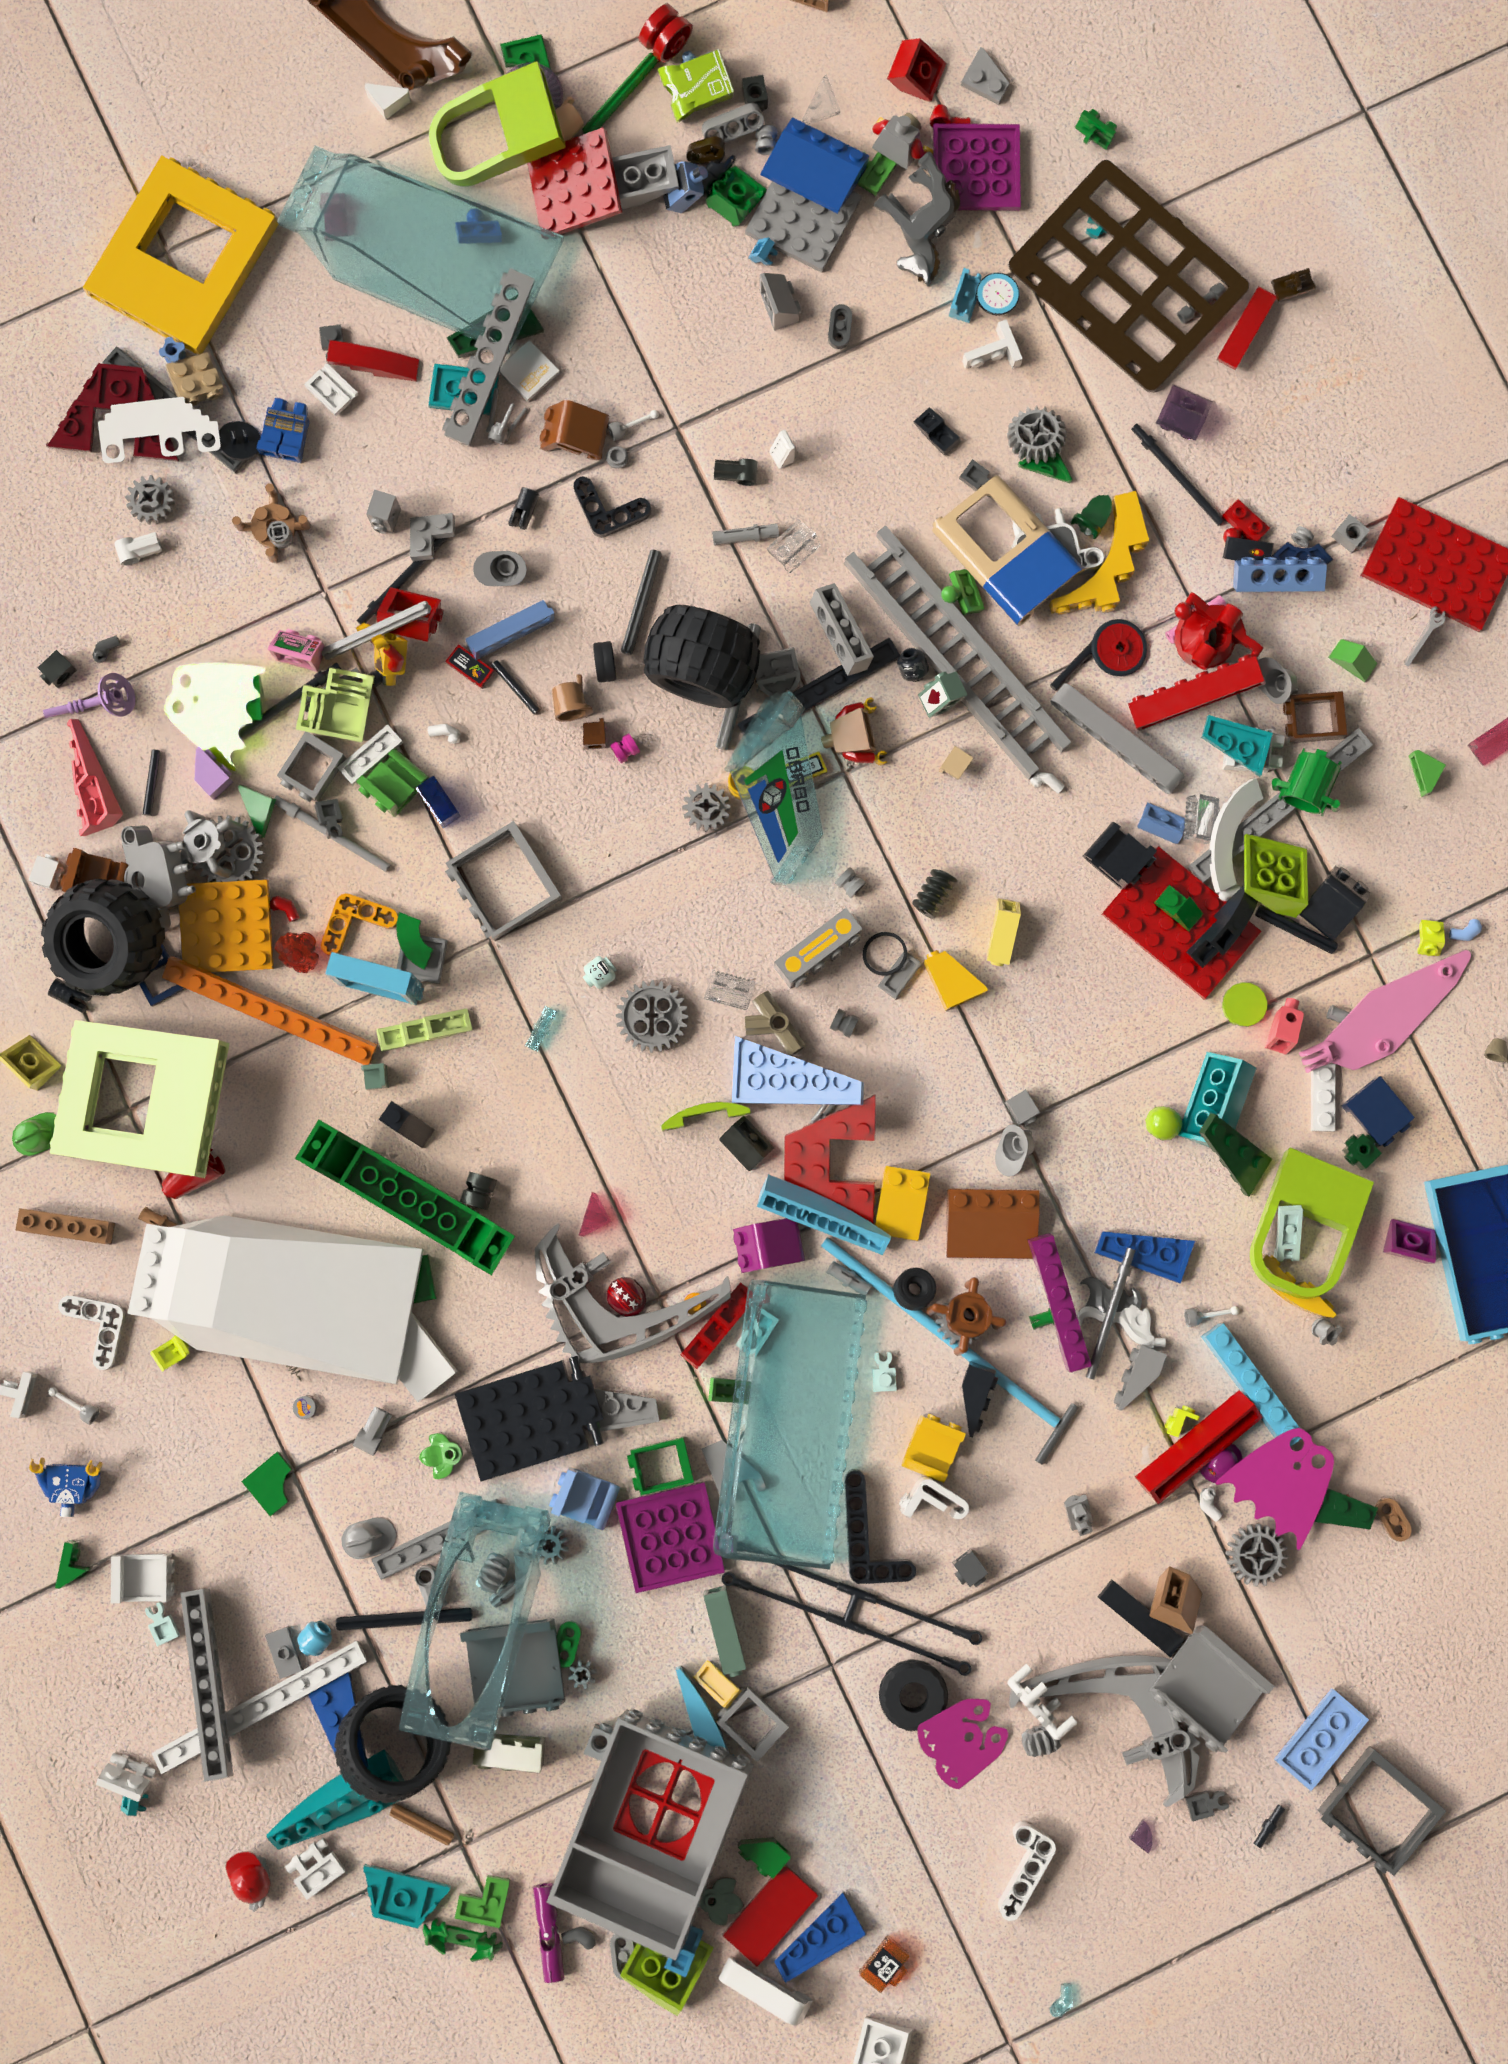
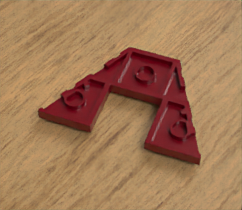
M98 363L92 372V376L84 384L82 392L66 412V417L59 423V428L49 443L47 442L46 447L92 453L96 409L111 410V405L155 400L144 369L141 367ZM159 435L135 437L134 457L179 462L177 455L164 456L162 454ZM168 438L165 441V448L170 452H174L175 448L172 440Z

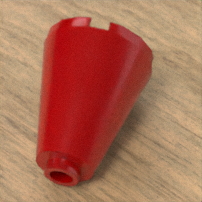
M210 1153L205 1178L169 1173L162 1182V1192L169 1199H178L222 1177L226 1172L225 1166L219 1156L214 1158Z

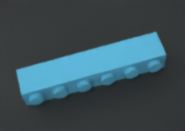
M1218 1323L1201 1336L1239 1390L1255 1404L1263 1417L1261 1420L1274 1438L1288 1430L1300 1428L1224 1323ZM1294 1437L1291 1439L1290 1447L1302 1438Z

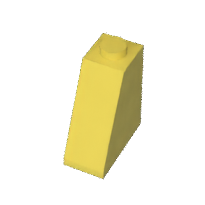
M998 898L987 952V961H991L993 965L1004 966V964H1010L1021 916L1020 902Z

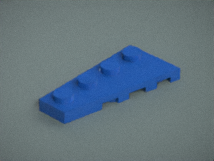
M1102 1231L1094 1253L1122 1263L1127 1247L1136 1251L1131 1263L1132 1267L1181 1284L1195 1241Z
M350 1672L308 1694L334 1754L336 1752L334 1746L336 1733L339 1732V1725L348 1711L356 1704ZM359 1728L357 1747L361 1760L369 1768L364 1740Z
M842 1893L774 1961L785 1983L866 1935L845 1894Z

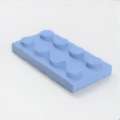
M1331 1688L1274 1760L1312 1791L1369 1719Z

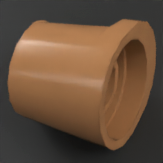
M581 674L576 675L577 682H566L552 688L554 713L557 721H573L592 714V707L585 703L583 697V679Z

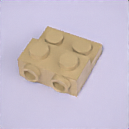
M208 352L181 359L176 363L166 364V370L177 397H184L186 404L191 403L192 406H195L200 401L207 399L210 401L216 400L223 395V385L216 368L212 365Z

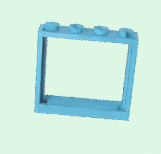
M331 952L325 974L338 985L412 1005H417V1002L422 1000L424 988H422V983L412 973Z

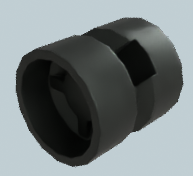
M469 1172L466 1181L468 1189L463 1190L460 1202L488 1210L491 1201L489 1193L494 1192L497 1180Z

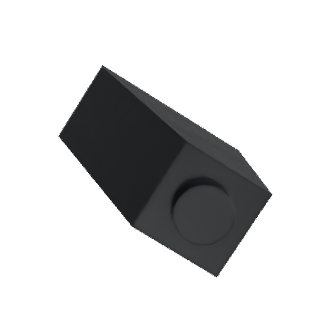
M393 1101L389 1103L378 1119L421 1148L424 1147L435 1129Z

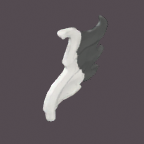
M1087 1277L1080 1282L1081 1285L1086 1284L1090 1290V1296L1085 1307L1081 1308L1077 1313L1080 1327L1085 1317H1092L1101 1322L1104 1321L1113 1290L1106 1288L1099 1279ZM1132 1287L1131 1290L1134 1295L1130 1297L1123 1288L1113 1323L1121 1324L1129 1338L1139 1345L1149 1348L1165 1347V1338H1154L1150 1332V1313L1147 1308L1143 1309V1311L1140 1310L1142 1298L1139 1291Z

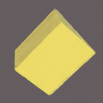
M28 1035L0 1053V1060L28 1088L36 1091L61 1067L31 1035Z

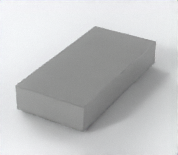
M904 952L901 954V956L898 958V960L895 962V964L889 971L899 966L903 959ZM907 952V960L904 966L898 972L885 976L877 987L896 1000L922 963Z

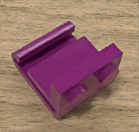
M785 1218L733 1229V1240L737 1248L738 1265L741 1273L805 1261L798 1222Z

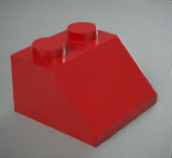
M921 38L902 40L887 79L899 91L931 102L947 63Z

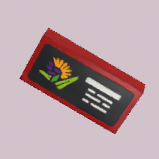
M459 644L445 661L447 665L480 689L494 673L492 668L481 660H476L473 654Z

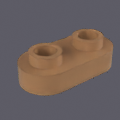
M1391 1498L1380 1499L1375 1505L1378 1508L1376 1515L1391 1539L1399 1542L1407 1540L1411 1535L1412 1529L1399 1504ZM1385 1505H1388L1390 1507L1388 1513L1383 1512V1507ZM1397 1525L1401 1526L1400 1533H1396L1394 1530Z

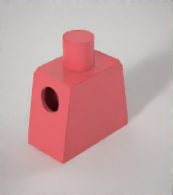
M1287 998L1285 1006H1282L1275 1013L1265 1048L1287 1054L1298 1043L1304 1012L1298 1010V1000Z

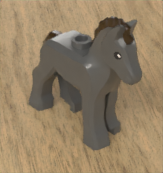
M930 151L918 161L920 168L908 178L914 184L919 183L926 186L932 194V201L922 206L911 216L892 193L889 196L886 194L882 195L874 203L875 208L890 214L901 227L905 240L914 254L908 257H900L897 260L898 268L917 276L918 281H923L928 287L931 281H934V277L938 275L939 265L941 264L938 258L939 253L931 240L934 237H940L946 231L945 227L954 218L961 203L959 190L955 188L956 183H953V180H949L946 183V176L940 171L935 157Z

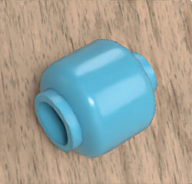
M322 1621L309 1622L297 1638L300 1651L307 1656L321 1655L331 1643V1629Z

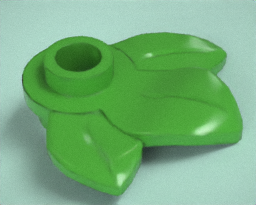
M441 1433L429 1435L431 1446L422 1450L419 1460L424 1465L433 1467L434 1479H442L452 1473L453 1466L461 1461L463 1451L457 1443L450 1442L446 1435ZM449 1450L453 1452L452 1458L448 1456Z

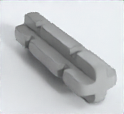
M524 1571L519 1572L515 1579L512 1578L498 1590V1593L495 1592L489 1598L490 1603L495 1608L501 1605L503 1600H507L520 1589L519 1586H523L529 1581L527 1574Z

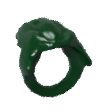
M1098 495L1092 498L1088 505L1083 508L1081 514L1076 513L1070 524H1078L1081 532L1085 535H1094L1093 539L1095 540L1100 535L1112 511V500L1109 495Z

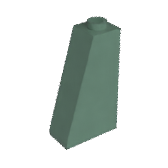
M724 1585L705 1590L703 1597L723 1674H729V1677L743 1674L742 1670L746 1669V1664L727 1587Z

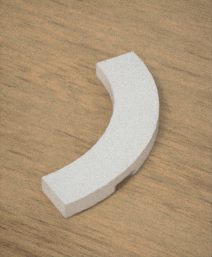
M1257 778L1250 779L1238 787L1229 800L1223 804L1216 818L1210 841V850L1212 851L1210 872L1215 893L1222 892L1237 884L1232 863L1233 842L1237 828L1244 815L1253 805L1264 799Z

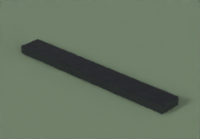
M890 637L870 648L874 657L867 670L847 676L843 666L840 665L794 691L789 696L778 700L738 723L737 726L747 743H752L896 661L900 654Z

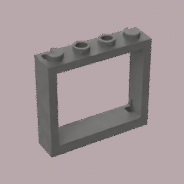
M1370 1746L1317 1810L1323 1815L1321 1820L1330 1828L1335 1825L1341 1830L1338 1834L1349 1844L1351 1841L1355 1842L1358 1845L1356 1850L1366 1859L1371 1856L1377 1861L1374 1864L1375 1867L1382 1873L1386 1874L1388 1871L1393 1876L1396 1875L1446 1812L1445 1809ZM1371 1761L1376 1763L1429 1809L1388 1861L1330 1813Z

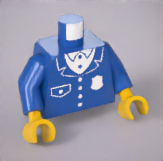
M43 1457L40 1458L39 1464H36L34 1459H31L29 1469L35 1473L44 1495L49 1498L50 1503H61V1517H74L75 1504L86 1503L100 1487L102 1462H99L97 1467L93 1466L92 1460H90L87 1465L49 1464L45 1468V1459Z

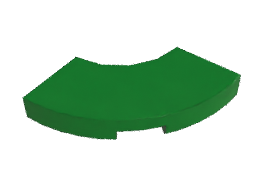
M400 912L396 927L399 945L405 956L414 965L426 970L433 949L427 946L421 938V920Z

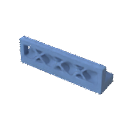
M542 600L466 638V643L477 660L553 622L555 613Z

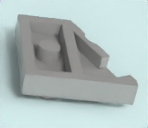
M980 47L961 81V86L999 105L1009 87V82L984 48Z

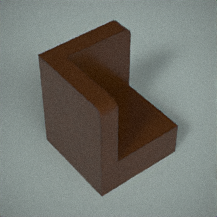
M599 718L600 722L583 723L584 750L606 748L604 718Z

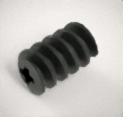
M938 869L930 871L932 877L928 876L926 878L927 884L921 886L923 892H918V899L912 901V904L920 913L932 919H935L931 912L939 913L940 911L936 904L944 905L940 897L948 898L949 896L945 889L953 890L949 882L957 883L958 881L951 874Z

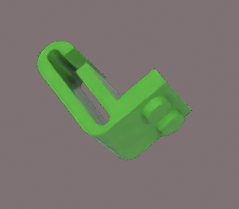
M394 748L388 753L390 757L384 763L381 761L367 778L361 775L356 782L360 787L358 791L367 799L369 797L376 801L375 805L383 813L387 811L393 817H396L428 782L429 777Z

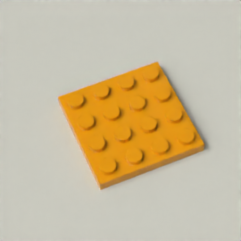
M269 880L187 884V886H194L196 890L187 896L183 904L179 905L183 961L208 972L274 969Z

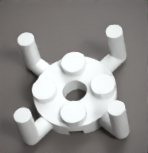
M1025 1664L1008 1680V1685L1055 1740H1059L1077 1722L1071 1716L1060 1727L1057 1728L1054 1725L1053 1721L1056 1718L1051 1713L1061 1703L1055 1697L1046 1706L1043 1704L1038 1706L1041 1702L1038 1698L1048 1688L1041 1682L1032 1691L1028 1686L1023 1689L1019 1683L1032 1672V1669Z

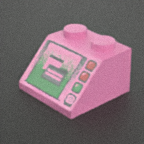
M287 629L286 632L278 631L270 643L268 651L276 661L318 672L322 660L321 652L325 646L320 641L321 639L316 636L308 635L303 637L299 635V632Z

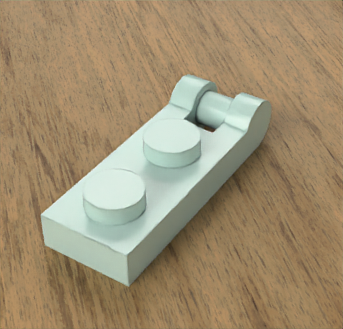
M1301 1205L1278 1206L1274 1257L1279 1262H1283L1284 1259L1299 1261L1303 1218Z

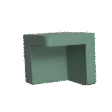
M380 1063L361 1066V1070L364 1071L366 1090L389 1088L387 1065Z

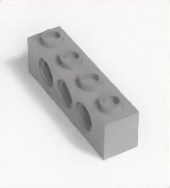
M833 583L817 588L810 600V605L847 676L867 670L874 656L836 584Z

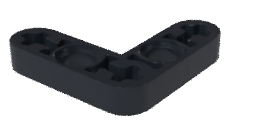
M578 477L574 481V493L593 534L597 537L602 538L647 519L651 514L650 503L645 498H637L606 512L592 481L588 477ZM581 483L587 486L589 495L587 498H585L582 489L578 490ZM589 502H596L598 509L595 512H589L586 509V505ZM640 504L642 507L646 506L645 513L641 514L640 511H634L638 509L637 506ZM629 508H631V511L634 512L633 515L635 518L631 519V514L628 510ZM620 512L625 513L627 520L624 523H618L615 520L616 514ZM609 517H611L614 527H611ZM598 522L607 524L604 531H601L600 528L596 529Z

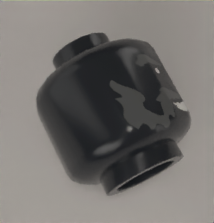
M908 648L904 650L897 660L901 676L907 681H921L929 671L926 657L918 649Z

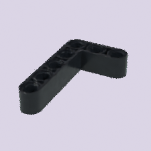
M858 1469L849 1470L844 1476L848 1566L851 1579L857 1584L911 1581L916 1575V1568L912 1561L908 1559L870 1560L866 1480L863 1473ZM850 1475H860V1484L857 1486L850 1485L848 1482ZM853 1497L862 1499L860 1508L853 1509L850 1507V1500ZM860 1520L863 1522V1529L860 1532L851 1530L853 1521ZM857 1543H861L865 1547L861 1555H855L852 1552V1547ZM904 1564L911 1566V1572L907 1576L899 1574V1568ZM881 1565H885L889 1569L885 1577H879L876 1574L877 1568ZM861 1566L866 1569L864 1577H854L853 1571L856 1567Z

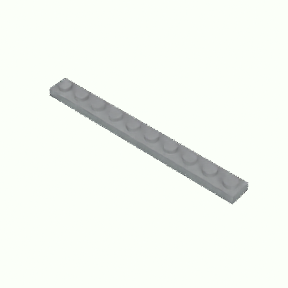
M1358 728L1328 752L1326 757L1336 764L1341 761L1340 768L1343 770L1373 744ZM1280 792L1239 824L1233 842L1232 859L1244 850L1245 834L1260 837L1295 809V807L1284 802V800L1279 801ZM1210 849L1188 866L1202 883L1211 877L1212 851Z

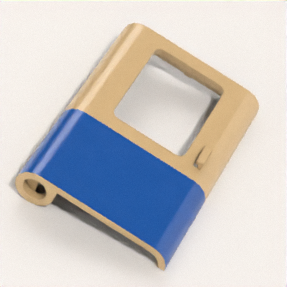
M999 475L991 478L946 516L939 517L933 523L932 532L1017 626L1026 623L1034 614L1036 607L1078 573L1085 571L1084 567ZM987 495L994 499L1026 535L1025 539L998 561H992L956 522L961 515Z

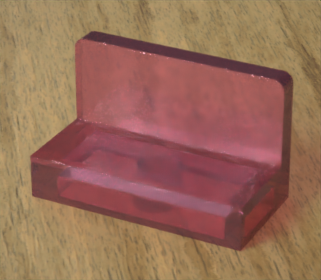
M1508 718L1468 744V747L1482 766L1508 750Z

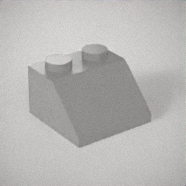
M760 274L759 291L773 329L777 330L798 323L801 308L799 302L794 301L792 297L794 290L791 281H787L784 274Z

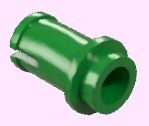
M1050 1308L1046 1312L1029 1316L1033 1330L1052 1323L1054 1326Z

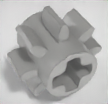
M579 1659L577 1667L570 1666V1670L574 1674L570 1675L568 1679H574L576 1682L575 1688L580 1684L583 1685L584 1689H587L588 1681L591 1683L595 1682L591 1675L595 1674L597 1669L591 1670L589 1667L591 1661H588L587 1664H582V1661ZM583 1669H585L587 1671V1677L579 1679V1673L577 1671L581 1672Z

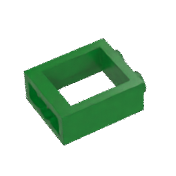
M684 1436L630 1450L631 1455H627L629 1468H634L636 1477L632 1478L634 1489L640 1492V1496L694 1483ZM676 1445L683 1478L645 1487L638 1454Z

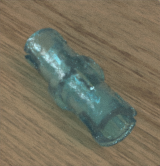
M547 1006L544 1007L537 1023H534L532 1026L534 1029L525 1044L526 1047L538 1052L543 1039L550 1032L549 1028L558 1013L557 1011Z

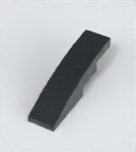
M1112 1579L1098 1595L1101 1601L1169 1657L1174 1654L1185 1640L1164 1622L1150 1617V1610Z

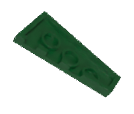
M1210 1113L1199 1133L1211 1150L1218 1155L1219 1161L1228 1169L1234 1182L1238 1183L1241 1192L1249 1197L1272 1161V1158L1216 1114Z

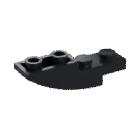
M1244 885L1213 916L1217 921L1186 951L1200 967L1203 968L1218 952L1223 956L1238 939L1251 919L1258 901L1245 893Z

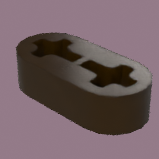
M712 136L692 142L688 146L686 158L690 163L696 165L719 159L724 155L725 141L720 137Z

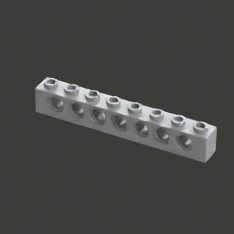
M511 268L508 273H503L499 284L502 285L500 294L495 293L491 306H494L491 315L487 314L483 324L486 330L483 336H478L475 344L478 350L475 357L471 355L467 364V368L470 369L467 377H462L458 388L461 389L459 398L454 397L450 408L453 410L450 419L446 418L442 430L445 431V437L470 447L535 283L534 278ZM511 289L516 290L519 294L517 299H507V291ZM500 311H508L510 318L507 321L499 320L498 313ZM493 331H499L502 334V338L498 342H493L489 338L490 334ZM484 352H491L494 355L490 363H485L481 360ZM478 372L486 376L485 381L481 384L473 381V376ZM474 393L477 395L475 404L470 405L465 402L467 394ZM460 414L469 416V422L466 425H459L457 423V417Z
M210 1589L182 1592L180 1594L204 1782L234 1776Z

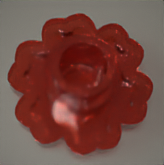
M288 932L276 942L275 950L280 954L279 960L286 967H293L298 973H308L309 970H313L319 963L320 957L315 952L316 939L308 932H302L301 934Z

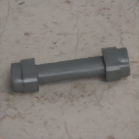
M1221 283L1215 284L1203 298L1209 303L1214 299L1217 301L1226 289ZM1186 305L1177 312V316L1185 324L1193 319L1197 311L1191 306L1188 307Z

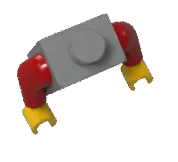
M894 115L890 121L880 117L872 128L873 133L879 135L872 148L906 170L914 159L920 160L929 151L933 154V149L925 145L922 147L919 140L920 131L911 125V120L908 116L898 117Z

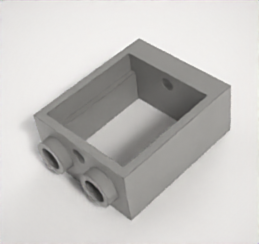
M305 731L277 776L282 780L280 784L291 791L294 788L300 792L299 796L306 801L311 802V800L319 802L339 771L337 767L346 760V757L343 753ZM307 745L332 760L313 791L287 776Z
M748 1685L745 1690L742 1687L740 1688L741 1693L727 1709L722 1707L717 1713L719 1716L717 1724L758 1762L789 1728V1724ZM748 1697L776 1723L754 1748L726 1722Z

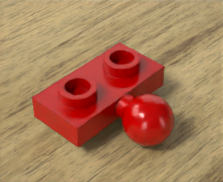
M1239 499L1222 515L1234 527L1224 532L1223 540L1225 543L1227 536L1241 538V535L1246 539L1259 541L1270 529L1266 523Z

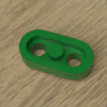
M575 1621L563 1623L557 1633L561 1668L569 1667L576 1659L582 1629ZM568 1628L574 1630V1636L570 1637L567 1635ZM562 1651H566L568 1653V1659H563L561 1657Z

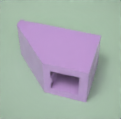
M199 746L196 748L194 780L215 800L233 783L229 778L231 773L223 764L219 767L214 762L217 758L208 748L203 751Z

